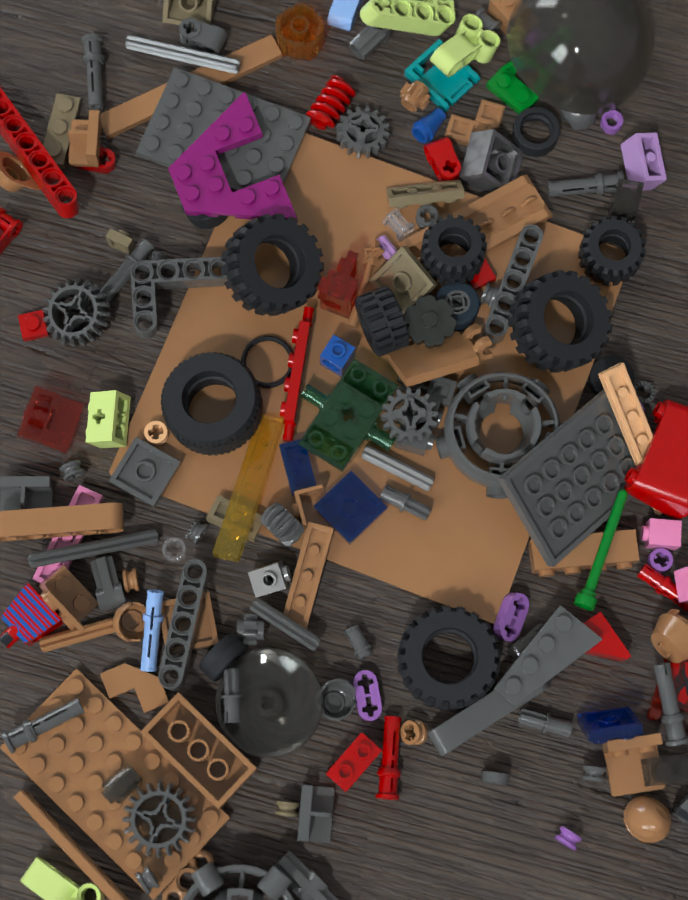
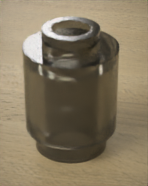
M128 763L124 768L121 766L102 783L104 790L101 793L109 803L113 804L116 801L120 805L140 787L138 784L143 779Z

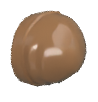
M639 796L627 804L624 811V823L627 830L636 839L645 843H655L663 840L669 833L671 815L668 809L656 799Z

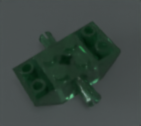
M355 358L332 393L328 394V396L311 386V384H307L305 387L306 391L303 390L300 398L319 408V413L299 441V446L341 472L353 461L364 443L368 440L373 441L386 449V451L391 449V445L394 444L397 437L389 438L390 434L377 425L381 419V414L385 412L382 410L383 404H389L387 401L388 396L394 395L398 388L397 384ZM344 415H352L353 420L348 419L347 422L344 421Z

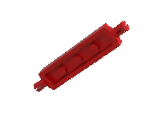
M308 306L304 307L299 328H294L292 343L296 344L295 353L290 352L288 368H292L291 377L285 378L284 392H288L287 401H282L280 408V417H284L285 425L282 440L286 442H293L294 430L297 425L295 420L310 327L313 326L314 308Z

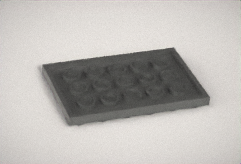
M174 67L136 150L137 156L169 168L243 92ZM246 94L262 131L263 138L217 155L231 191H238L277 175H280L284 185L310 126L311 117Z
M603 389L497 478L545 563L550 567L556 566L609 518L618 491L624 489L626 485L624 479L627 472L631 468H636L605 390ZM628 494L626 502L633 496Z

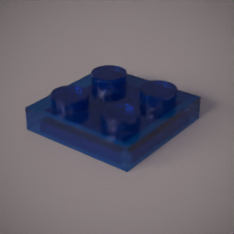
M352 471L313 506L349 545L388 508Z
M630 707L577 714V722L588 741L595 744H603L608 742V739L615 738L630 740L635 738L636 735L643 734L642 723Z

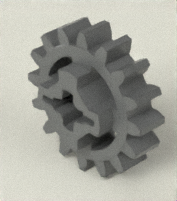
M356 106V112L354 113L348 109L346 116L341 115L340 123H337L336 139L341 141L340 148L344 149L347 147L348 155L356 152L357 158H360L361 154H365L368 159L371 152L379 155V149H385L386 141H389V124L385 123L386 117H378L377 109L373 113L369 112L368 106H366L364 111H361L360 107Z
M407 387L405 394H402L398 389L396 390V398L389 395L387 399L389 404H383L382 410L387 412L381 414V420L387 421L383 425V429L391 430L389 435L391 439L398 436L399 444L404 439H408L409 445H412L413 439H417L419 443H422L423 435L430 437L432 434L429 428H436L437 423L433 419L438 418V412L432 411L436 407V403H428L429 394H426L424 397L420 396L421 389H417L415 394L411 393L410 387ZM404 401V405L400 409L393 411L399 403ZM414 402L419 403L423 408L418 407ZM408 407L411 412V416L413 417L411 426L409 425V420L406 416ZM426 422L420 430L415 431L418 424ZM395 424H399L405 431L400 430Z

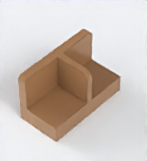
M89 110L88 120L71 121V130L68 131L70 142L68 162L70 166L99 167L102 128L99 110Z

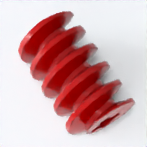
M332 75L331 79L327 81L326 87L321 90V95L317 96L316 103L311 105L310 110L305 115L311 117V124L315 128L320 130H326V127L333 129L335 127L333 120H340L338 112L344 113L346 111L342 104L350 105L351 100L348 97L354 98L356 93L344 79Z

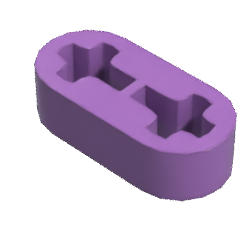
M511 592L504 597L493 628L494 634H496L499 640L511 642L518 638L529 610V600L524 594ZM514 601H516V603L518 604V608H517V609H516V606L513 605V604H514ZM506 625H507V628H509V632H508V633H507L506 630H504Z
M368 670L360 671L356 674L353 686L356 689L357 710L363 720L372 722L379 718L382 712L378 681L373 672ZM363 675H367V679H372L373 684L369 685L370 694H365L364 687L358 686V682L362 680ZM369 697L372 706H377V710L373 712L372 717H369L368 713H363L362 708L366 707V698Z

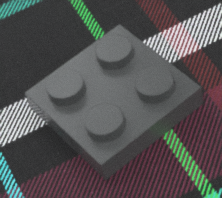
M135 437L109 479V482L155 508L181 466V462Z

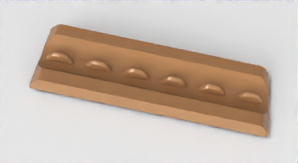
M527 175L520 176L450 214L453 215V218H458V215H462L466 221L470 218L474 221V226L478 224L481 227L480 233H485L486 253L519 236L525 226L531 224L537 226L553 217ZM428 227L398 244L399 248L407 246L420 263L422 240ZM446 244L440 247L443 253L451 257H460L466 254V251L456 244Z

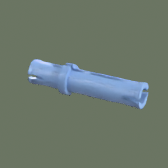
M147 590L146 613H143L142 616L145 624L141 671H157L160 625L164 621V615H162L164 591Z

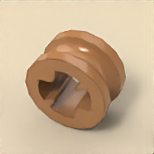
M136 567L132 568L131 571L123 569L122 574L126 593H129L131 589L140 591Z
M406 721L400 731L402 741L408 745H421L427 738L426 725L421 721Z

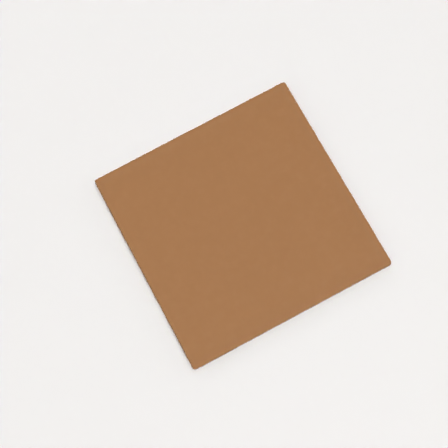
M306 133L284 187L297 216V225H306L309 228L307 233L310 236L315 235L318 240L315 242L317 249H322L323 256L320 257V262H324V271L320 272L319 275L323 279L321 285L315 287L317 289L316 294L308 299V302L303 306L285 314L269 316L267 313L261 316L255 314V309L250 311L242 307L243 302L241 300L236 302L231 297L234 292L231 288L227 289L226 286L188 288L128 426L126 447H119L109 473L112 476L135 437L148 443L144 435L146 425L152 421H160L167 427L168 439L163 445L153 447L181 462V466L162 497L208 514L219 495L260 515H263L269 506H272L274 503H280L294 516L292 504L296 503L294 491L323 484L324 493L302 498L300 501L307 525L309 521L334 528L326 560L436 603L450 605V608L464 607L466 608L465 611L470 613L474 611L480 615L478 617L480 620L494 624L503 599L510 591L530 535L509 498L495 499L486 497V487L476 484L465 477L455 467L450 457L440 459L435 439L432 449H426L424 456L394 447L397 436L391 439L389 438L391 430L383 429V425L387 421L381 420V414L387 412L382 410L383 404H389L387 401L389 395L396 398V390L403 384L397 382L398 374L388 362L387 354L378 357L372 351L360 322L357 328L347 326L366 266L362 265L366 256L363 249L370 248L374 239L376 240L380 236L385 235L398 251L400 249L398 244L422 230L417 226L415 220L417 210L422 205H408L402 209L389 207L386 188L438 181L372 157L367 159L364 154H361L360 158L356 157V152L348 155V148L341 149L340 145ZM464 191V199H458L452 203L444 201L433 202L431 206L435 207L438 211V218H445L447 215L482 197ZM424 213V222H430L431 217L429 213ZM228 216L223 223L214 228L202 258L222 257V253L227 250L225 244L228 239L233 237V233L250 222L251 219H237L234 216ZM547 221L537 225L543 232V240L526 284L557 270H563L565 273L575 271L578 273V277L582 275L587 277L584 273L586 267L581 268L579 264L581 259H578L579 247L584 235ZM519 236L485 254V259L496 276V281L490 283L491 287H500ZM531 236L524 237L529 243L536 242ZM604 242L599 244L600 252L610 260L625 258L623 249ZM261 243L255 252L256 270L259 276L272 287H285L290 277V265L287 257L275 245ZM383 255L378 259V266L372 267L369 280L387 262ZM516 259V262L519 265H527L525 259ZM215 268L212 271L215 275L222 276L221 268ZM196 269L193 277L199 276L200 271ZM592 275L588 276L591 280L589 283L591 285L597 284L601 289L599 291L602 297L606 296L608 303H606L607 310H611L612 313L623 282L620 281L619 285L613 286L612 282H609L608 286L602 285L603 281L598 280L596 283L592 281L594 278ZM368 281L365 293L375 290L370 281ZM507 281V284L510 287H519V284L516 281ZM449 282L438 283L428 295H432L435 298L438 290ZM486 286L476 290L480 300ZM550 299L544 311V321L547 330L557 341L569 345L574 338L576 330L574 317L563 303ZM487 303L480 304L478 315L473 324L477 323L480 326L481 333L475 334L473 337H484L483 329L491 310ZM507 303L498 304L500 309L504 311L510 310V306ZM304 307H313V326L310 327L293 442L282 440L285 425L284 417H280V408L282 401H287L288 392H284V382L273 388L259 387L263 399L261 423L258 425L254 436H251V439L247 440V443L243 444L242 447L223 455L218 454V456H214L212 454V456H208L207 454L203 455L191 451L182 445L169 429L161 409L162 389L167 377H170L171 371L173 372V369L178 367V364L182 363L183 360H188L191 356L207 352L229 354L241 361L245 347L252 340L262 336H274L282 339L295 353L296 344L292 343L294 328H299ZM497 325L489 327L493 333L498 334L502 332L501 328ZM509 327L503 341L484 348L491 351L493 358L481 359L477 366L442 376L443 378L457 381V384L471 374H476L477 377L495 372H510L529 379L536 378L549 388V396L557 408L560 425H562L575 414L594 359L586 365L566 372L550 373L549 369L542 371L536 368L537 363L530 365L525 361L526 355L524 353H518L515 348L518 344L516 340L512 341L510 337L513 328ZM466 329L461 330V331H458V332H459L460 334H463ZM333 335L356 347L355 357L342 377L320 365V355ZM409 338V346L414 345L412 339ZM263 341L250 349L246 358V365L258 381L264 383L276 382L288 371L289 355L280 344L273 341ZM431 380L426 381L422 385L429 387ZM503 382L489 383L491 386L489 392L502 389ZM508 383V389L519 392L522 388L521 386ZM223 385L207 386L193 397L189 407L190 415L195 421L200 423L219 422L226 418L233 410L236 403V395L231 388ZM455 387V391H454L452 400L454 399V397H455V396L457 395V393L459 392V390H458L457 387ZM421 392L420 396L424 397L427 393ZM463 398L455 413L467 416L472 405L469 406ZM404 401L399 403L393 411L400 409L404 405ZM541 403L537 408L542 421H550L551 417L544 404ZM496 404L495 412L488 415L482 421L479 429L480 438L484 446L499 454H508V452L515 450L520 445L523 437L521 424L510 414L509 404ZM439 406V411H442L443 414L439 427L436 426L435 429H432V435H435V437L443 435L444 421L448 411L447 407ZM453 421V427H461L466 445L465 457L478 468L488 472L490 467H487V461L476 454L469 445L465 430L466 423ZM418 424L416 429L420 430L423 424ZM553 427L546 429L542 428V434L539 443L543 440L547 432H553ZM154 428V432L150 433L149 436L153 435L154 439H159V435L163 434V430L160 432L159 428ZM370 445L433 477L434 483L431 489L425 491L364 460L362 453L365 447ZM386 485H389L405 494L410 493L412 499L432 509L428 519L423 520L405 510L401 513L400 509L380 500L383 489ZM262 525L258 534L279 541ZM304 529V533L300 536L301 538L291 545L292 547L301 550L306 529Z

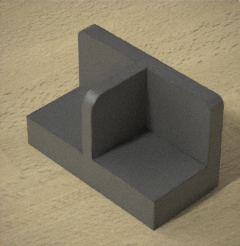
M0 476L1 511L53 507L54 481L50 476Z
M302 785L297 841L329 843L331 841L334 788Z

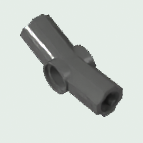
M367 25L349 42V48L358 59L364 60L381 43H385L391 38L392 29H378Z

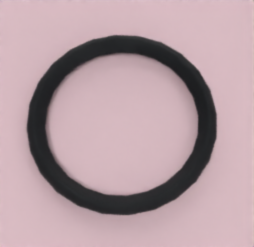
M262 336L252 340L245 347L241 356V362L246 365V358L250 349L263 341H273L280 344L287 351L288 355L290 352L293 353V351L285 341L278 337ZM288 368L286 374L276 382L264 383L256 379L258 386L273 388L283 384L285 378L291 376L292 368Z

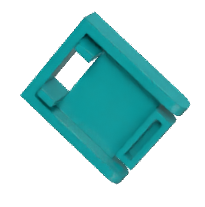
M438 39L405 69L404 76L412 83L420 81L425 84L429 89L428 95L431 96L429 99L443 112H446L450 108L449 105L453 106L473 88L474 84L480 81V77L468 65L451 77H447L435 65L424 74V69L421 66L431 58L438 47L444 44Z

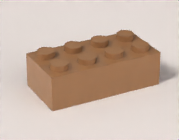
M179 692L140 732L217 809H221L258 770Z

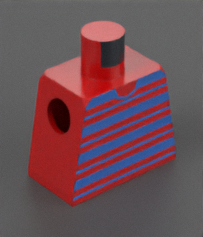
M29 583L22 588L1 616L9 628L0 635V641L8 649L19 639L26 645L32 646L40 638L49 635L65 624L58 613L54 612L43 601L44 599Z

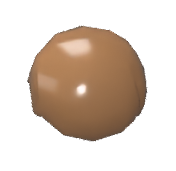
M127 602L115 611L112 619L113 629L117 636L124 641L139 642L143 639L145 621L142 620L143 613H146V606L144 604Z

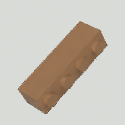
M635 529L615 531L602 572L607 571L606 567L617 566V570L632 569V565L640 560ZM604 532L591 533L554 567L547 566L531 539L528 542L531 573H539V577H551L555 575L554 572L565 571V575H574L581 573L580 569H591Z

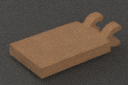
M476 323L467 327L463 334L456 331L451 338H445L444 344L441 347L428 349L423 342L420 345L414 344L388 353L387 356L388 362L406 387H410L477 366L481 359L493 358L491 351L484 349L491 346L492 342L488 336L482 338L478 336L473 337L475 334L481 333V328Z

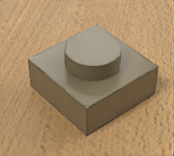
M110 228L106 235L108 245L130 255L135 249L132 236L123 230H118L117 232Z

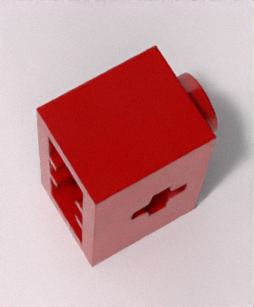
M361 732L327 771L326 776L346 793L382 750Z

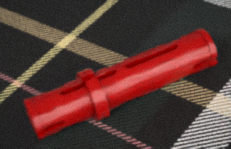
M645 563L636 577L654 588L655 593L664 595L688 612V602L679 603L676 584L671 581V577L662 575Z

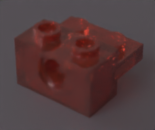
M349 250L346 258L341 257L337 267L338 272L330 269L327 277L322 276L317 289L319 291L318 299H320L321 309L349 319L358 296L359 280L355 279L358 272V253Z
M35 386L32 389L15 437L67 453L84 405L64 398L60 394ZM52 412H55L51 426L48 430L47 425L49 419L51 417Z

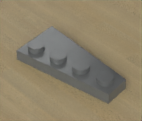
M560 605L493 690L510 704L516 706L603 639Z

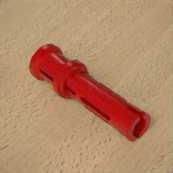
M384 716L381 768L377 770L379 787L378 793L375 794L376 799L399 800L400 797L397 795V787L401 772L397 767L401 717Z

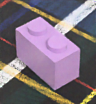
M636 133L620 144L630 191L652 190L667 180L657 133Z

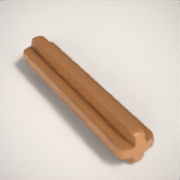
M113 618L84 625L85 630L82 633L75 628L73 631L70 629L39 639L40 648L43 652H48L115 633Z

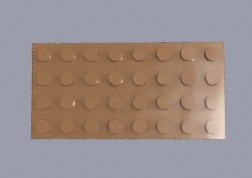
M76 668L27 720L33 721L75 698L79 699L85 713L39 735V739L35 743L30 741L17 748L13 754L10 753L5 743L0 748L141 888L142 886L135 873L138 871L142 873L144 867L148 866L160 884L158 889L152 888L149 894L155 900L176 877L177 873L186 867L191 859L196 856L231 817L222 809H217L140 733L141 730ZM158 781L163 782L164 790L167 789L169 783H173L174 789L172 793L174 794L177 789H184L180 798L183 799L188 795L191 797V800L185 805L186 807L194 805L196 810L188 812L189 817H197L196 822L188 823V826L196 829L195 833L188 831L185 833L191 841L186 843L181 839L179 841L183 847L181 851H178L174 845L171 846L173 850L172 856L166 854L165 848L162 849L163 854L161 858L156 857V849H153L150 856H146L147 846H144L141 851H137L135 848L139 841L136 840L131 844L128 842V839L134 835L133 831L130 833H124L123 829L131 827V823L122 822L123 817H131V812H126L124 807L130 806L133 808L135 805L130 802L129 797L134 796L139 800L141 797L137 793V789L142 788L145 793H148L147 784L152 783L154 790H157ZM163 796L149 799L143 804L141 809L154 811L159 806ZM171 799L169 814L173 819L182 822L180 808ZM162 811L159 815L151 816L147 814L148 817L153 818V822H156L155 826L159 828L160 824H173L166 821L167 818L163 817L165 814ZM138 817L139 829L149 839L150 824L145 819ZM169 827L163 829L156 843H165L171 840L179 830Z

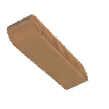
M99 503L0 511V541L108 534L124 531L122 503Z

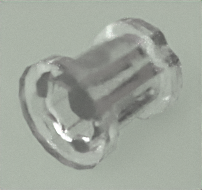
M395 208L387 214L382 224L388 226L397 235L396 239L398 241H402L410 235L415 225L409 223L400 214L401 210L399 208Z

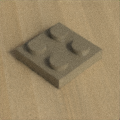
M402 246L369 280L375 289L387 286L393 292L404 316L409 306H416L417 298L426 297L438 285L407 246Z

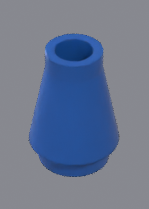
M436 108L433 112L416 121L412 128V134L415 139L421 143L432 141L441 124L446 119V114L441 109Z

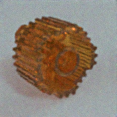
M298 2L297 5H293V8L288 7V10H283L284 13L277 15L275 24L276 42L283 56H289L290 59L294 58L295 60L299 58L300 61L303 58L305 60H312L316 58L317 52H320V48L324 44V21L322 16H319V12L315 13V9H312L311 4L306 5L305 3L300 4Z

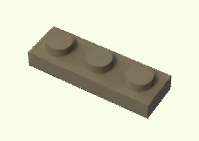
M57 93L43 146L58 167L65 169L70 148L68 131L71 130V121L78 119L82 101L79 97Z
M459 179L386 188V195L389 207L402 209L414 204L423 206L439 201L447 203L456 202L458 199H464V188Z

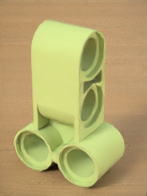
M467 14L462 18L455 36L438 47L432 54L430 61L447 77H451L474 59L480 63L490 62L500 44V38L493 31H484L482 29L483 23L479 17Z
M38 856L20 879L25 886L44 900H85L84 894L88 888L96 891V900L105 899V894L95 883H86L80 887Z

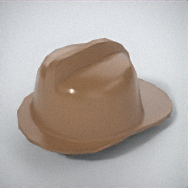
M0 151V186L9 192H17L25 187L41 190L17 157Z

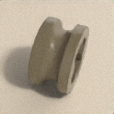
M276 801L278 810L275 811V815L299 817L296 809L300 807V803Z

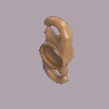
M200 850L196 854V857H205L207 864L211 861L214 864V858L210 852ZM192 858L188 865L177 873L176 877L163 891L162 900H168L171 893H177L179 900H183L189 889L182 887L180 878L186 872L194 873L200 869L196 864L195 858Z

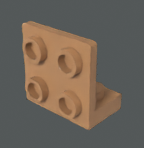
M62 564L39 585L43 591L40 596L54 612L57 609L61 611L58 615L72 631L77 628L82 633L85 628L80 621L98 605V601Z
M661 733L602 743L610 791L613 797L665 788L657 745L663 744Z

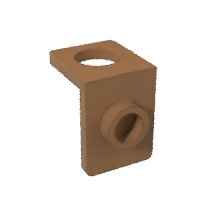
M323 484L294 491L296 503L292 504L293 513L296 519H301L304 529L307 528V523L300 499L324 493Z

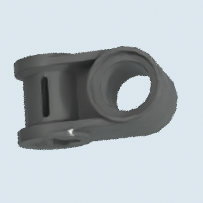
M186 18L179 25L180 43L183 47L220 55L228 36L225 30L194 18Z

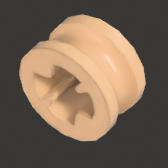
M160 421L148 423L144 430L146 440L153 446L163 445L168 439L167 427ZM154 428H159L160 432L163 430V434L159 435V439H154L153 435L149 436L150 433L154 432Z

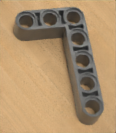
M221 257L144 260L133 264L131 267L133 322L137 336L142 339H150L157 332L155 290L225 286L224 282L228 281L227 276H217L212 272L215 268L225 266V262L221 260ZM191 269H197L200 271V275L191 277L187 272ZM166 270H171L175 273L169 279L164 278L161 274ZM144 271L149 274V277L140 280L136 275ZM141 296H148L151 299L148 304H140L137 300ZM148 320L153 324L149 329L139 327L140 322Z

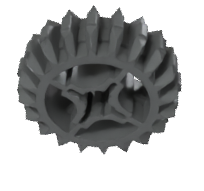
M76 278L75 282H73L71 279H66V286L60 282L57 283L58 291L51 289L50 294L53 297L51 299H44L49 304V307L42 308L43 312L48 313V316L42 319L43 322L50 323L46 330L54 332L52 335L54 339H61L62 344L67 345L70 343L72 347H77L78 343L82 346H87V339L93 343L96 342L94 334L104 335L100 329L101 326H109L104 321V318L111 317V313L105 311V309L111 306L110 303L103 302L107 295L103 292L99 293L101 288L98 285L93 286L90 280L83 282V279ZM78 293V296H75L70 303H64L68 297ZM89 297L94 307L93 315L88 311ZM70 308L72 310H80V313L85 314V317L81 315H73V312L69 311L68 309ZM60 310L65 314V327H63L60 320ZM83 322H90L83 330L75 332V329H78Z
M158 781L157 790H154L152 783H148V793H145L142 788H138L137 793L141 798L138 800L136 797L130 796L129 800L135 804L134 807H124L126 812H131V817H123L122 822H130L131 827H127L123 831L124 833L133 831L134 835L128 839V842L131 844L138 840L139 843L135 848L137 851H141L144 846H147L146 856H150L153 849H156V857L161 858L163 854L162 849L164 848L166 854L172 856L173 850L171 846L174 845L178 851H181L183 847L179 841L181 839L186 843L191 841L185 835L186 831L195 833L196 829L188 826V823L196 822L197 817H189L188 812L196 810V807L194 805L186 807L185 804L191 800V797L188 795L183 799L180 798L184 789L179 788L175 794L172 793L174 789L173 783H169L166 790H164L162 781ZM163 796L162 801L154 811L141 809L143 804L149 799ZM171 799L180 808L182 822L173 819L169 814ZM162 811L165 814L163 817L167 818L166 821L173 824H160L159 828L155 826L156 822H153V818L148 817L147 814L154 816L159 815ZM138 817L149 822L151 827L149 839L141 833ZM169 827L179 830L171 840L165 843H156L163 829Z

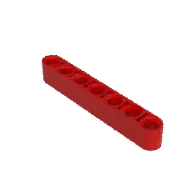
M0 87V134L56 212L63 218L75 217L79 212V202L75 188Z

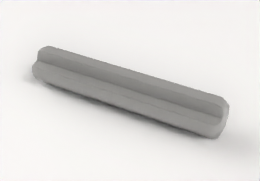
M367 445L362 453L364 460L425 491H429L434 483L433 477L370 445Z

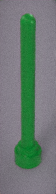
M621 489L617 493L585 588L581 589L580 593H577L574 600V605L590 611L595 609L597 594L594 592L628 497V492L625 489Z

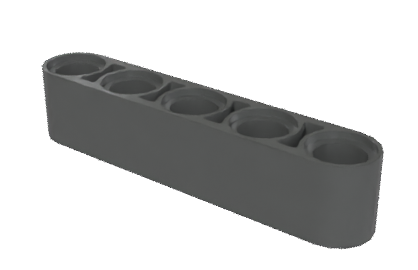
M527 225L522 229L485 323L483 336H488L492 344L503 341L509 328L508 318L513 316L509 310L504 311L500 309L498 304L507 303L511 307V304L516 302L514 297L519 291L523 290L543 240V232L536 225ZM531 236L536 242L529 243L524 237ZM516 259H525L527 265H519L516 262ZM507 281H516L519 287L512 288L507 284ZM497 325L501 328L502 332L498 334L493 333L489 327Z
M198 559L189 560L183 567L158 679L160 684L170 691L181 689L185 683L208 584L209 571L206 565ZM194 567L203 569V574L198 579L189 577V573ZM188 593H195L197 595V600L192 605H185L183 602L184 596ZM184 618L190 619V628L185 632L179 631L177 628L178 622ZM176 645H183L185 648V653L180 658H174L171 654L173 647ZM177 671L179 674L178 681L173 685H168L165 681L167 673Z
M547 681L516 706H513L496 691H493L427 733L442 757L551 687V685Z

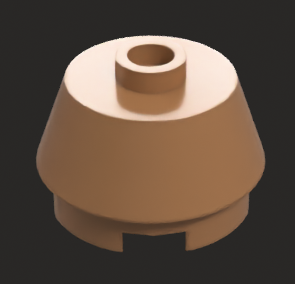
M671 609L666 614L660 615L651 635V641L655 649L665 659L673 663H680L688 659V621L679 615L680 610Z

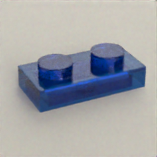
M304 438L279 444L292 496H294V491L317 486Z

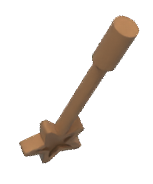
M375 239L370 248L363 249L366 256L362 265L366 266L358 296L365 294L372 267L378 266V259L385 252L384 249L379 248L380 241ZM354 305L347 326L357 328L359 319Z

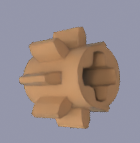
M414 81L412 85L406 82L400 91L401 104L409 111L416 112L418 108L424 110L430 102L429 89L420 81Z

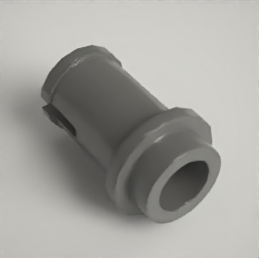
M359 624L350 627L344 632L355 651L354 656H358L359 660L374 653L371 649L373 645H369Z

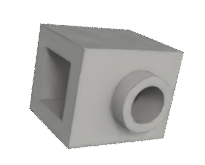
M282 560L248 572L256 598L286 589L290 586L289 581L292 580L289 567L287 565L284 566Z

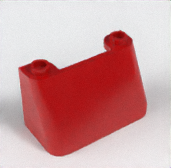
M667 399L663 402L660 401L653 410L654 422L658 426L642 464L638 465L635 469L631 468L627 472L624 479L626 482L624 489L629 495L670 518L678 520L688 516V406Z

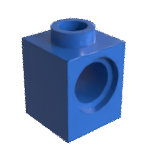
M333 335L320 355V365L342 377L355 357L356 347Z

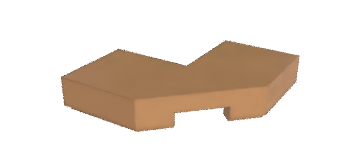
M482 99L475 121L451 114L445 137L447 136L452 142L468 146L472 132L490 129L498 131L505 106Z
M126 663L100 673L110 699L135 689L144 713L164 706L169 702L164 687L155 675L141 671Z

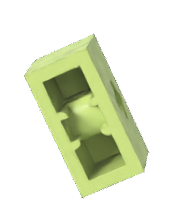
M117 390L90 393L86 443L98 448L126 447L130 396Z

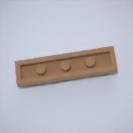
M309 521L283 613L306 629L308 628L334 528Z

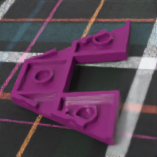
M245 92L168 168L186 215L198 216L204 214L209 217L225 215L234 216L237 219L251 220L266 214L271 216L283 214L285 216L284 219L290 216L297 219L280 175L232 192L217 155L263 138L262 131Z

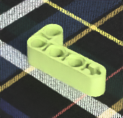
M369 0L360 10V17L366 25L439 36L455 21L454 0Z

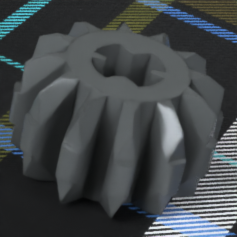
M274 503L272 506H269L260 517L261 523L284 546L290 547L304 533V527L280 503Z

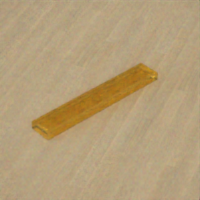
M262 415L257 431H255L254 436H251L212 552L214 557L234 562L240 561L282 433L284 419Z

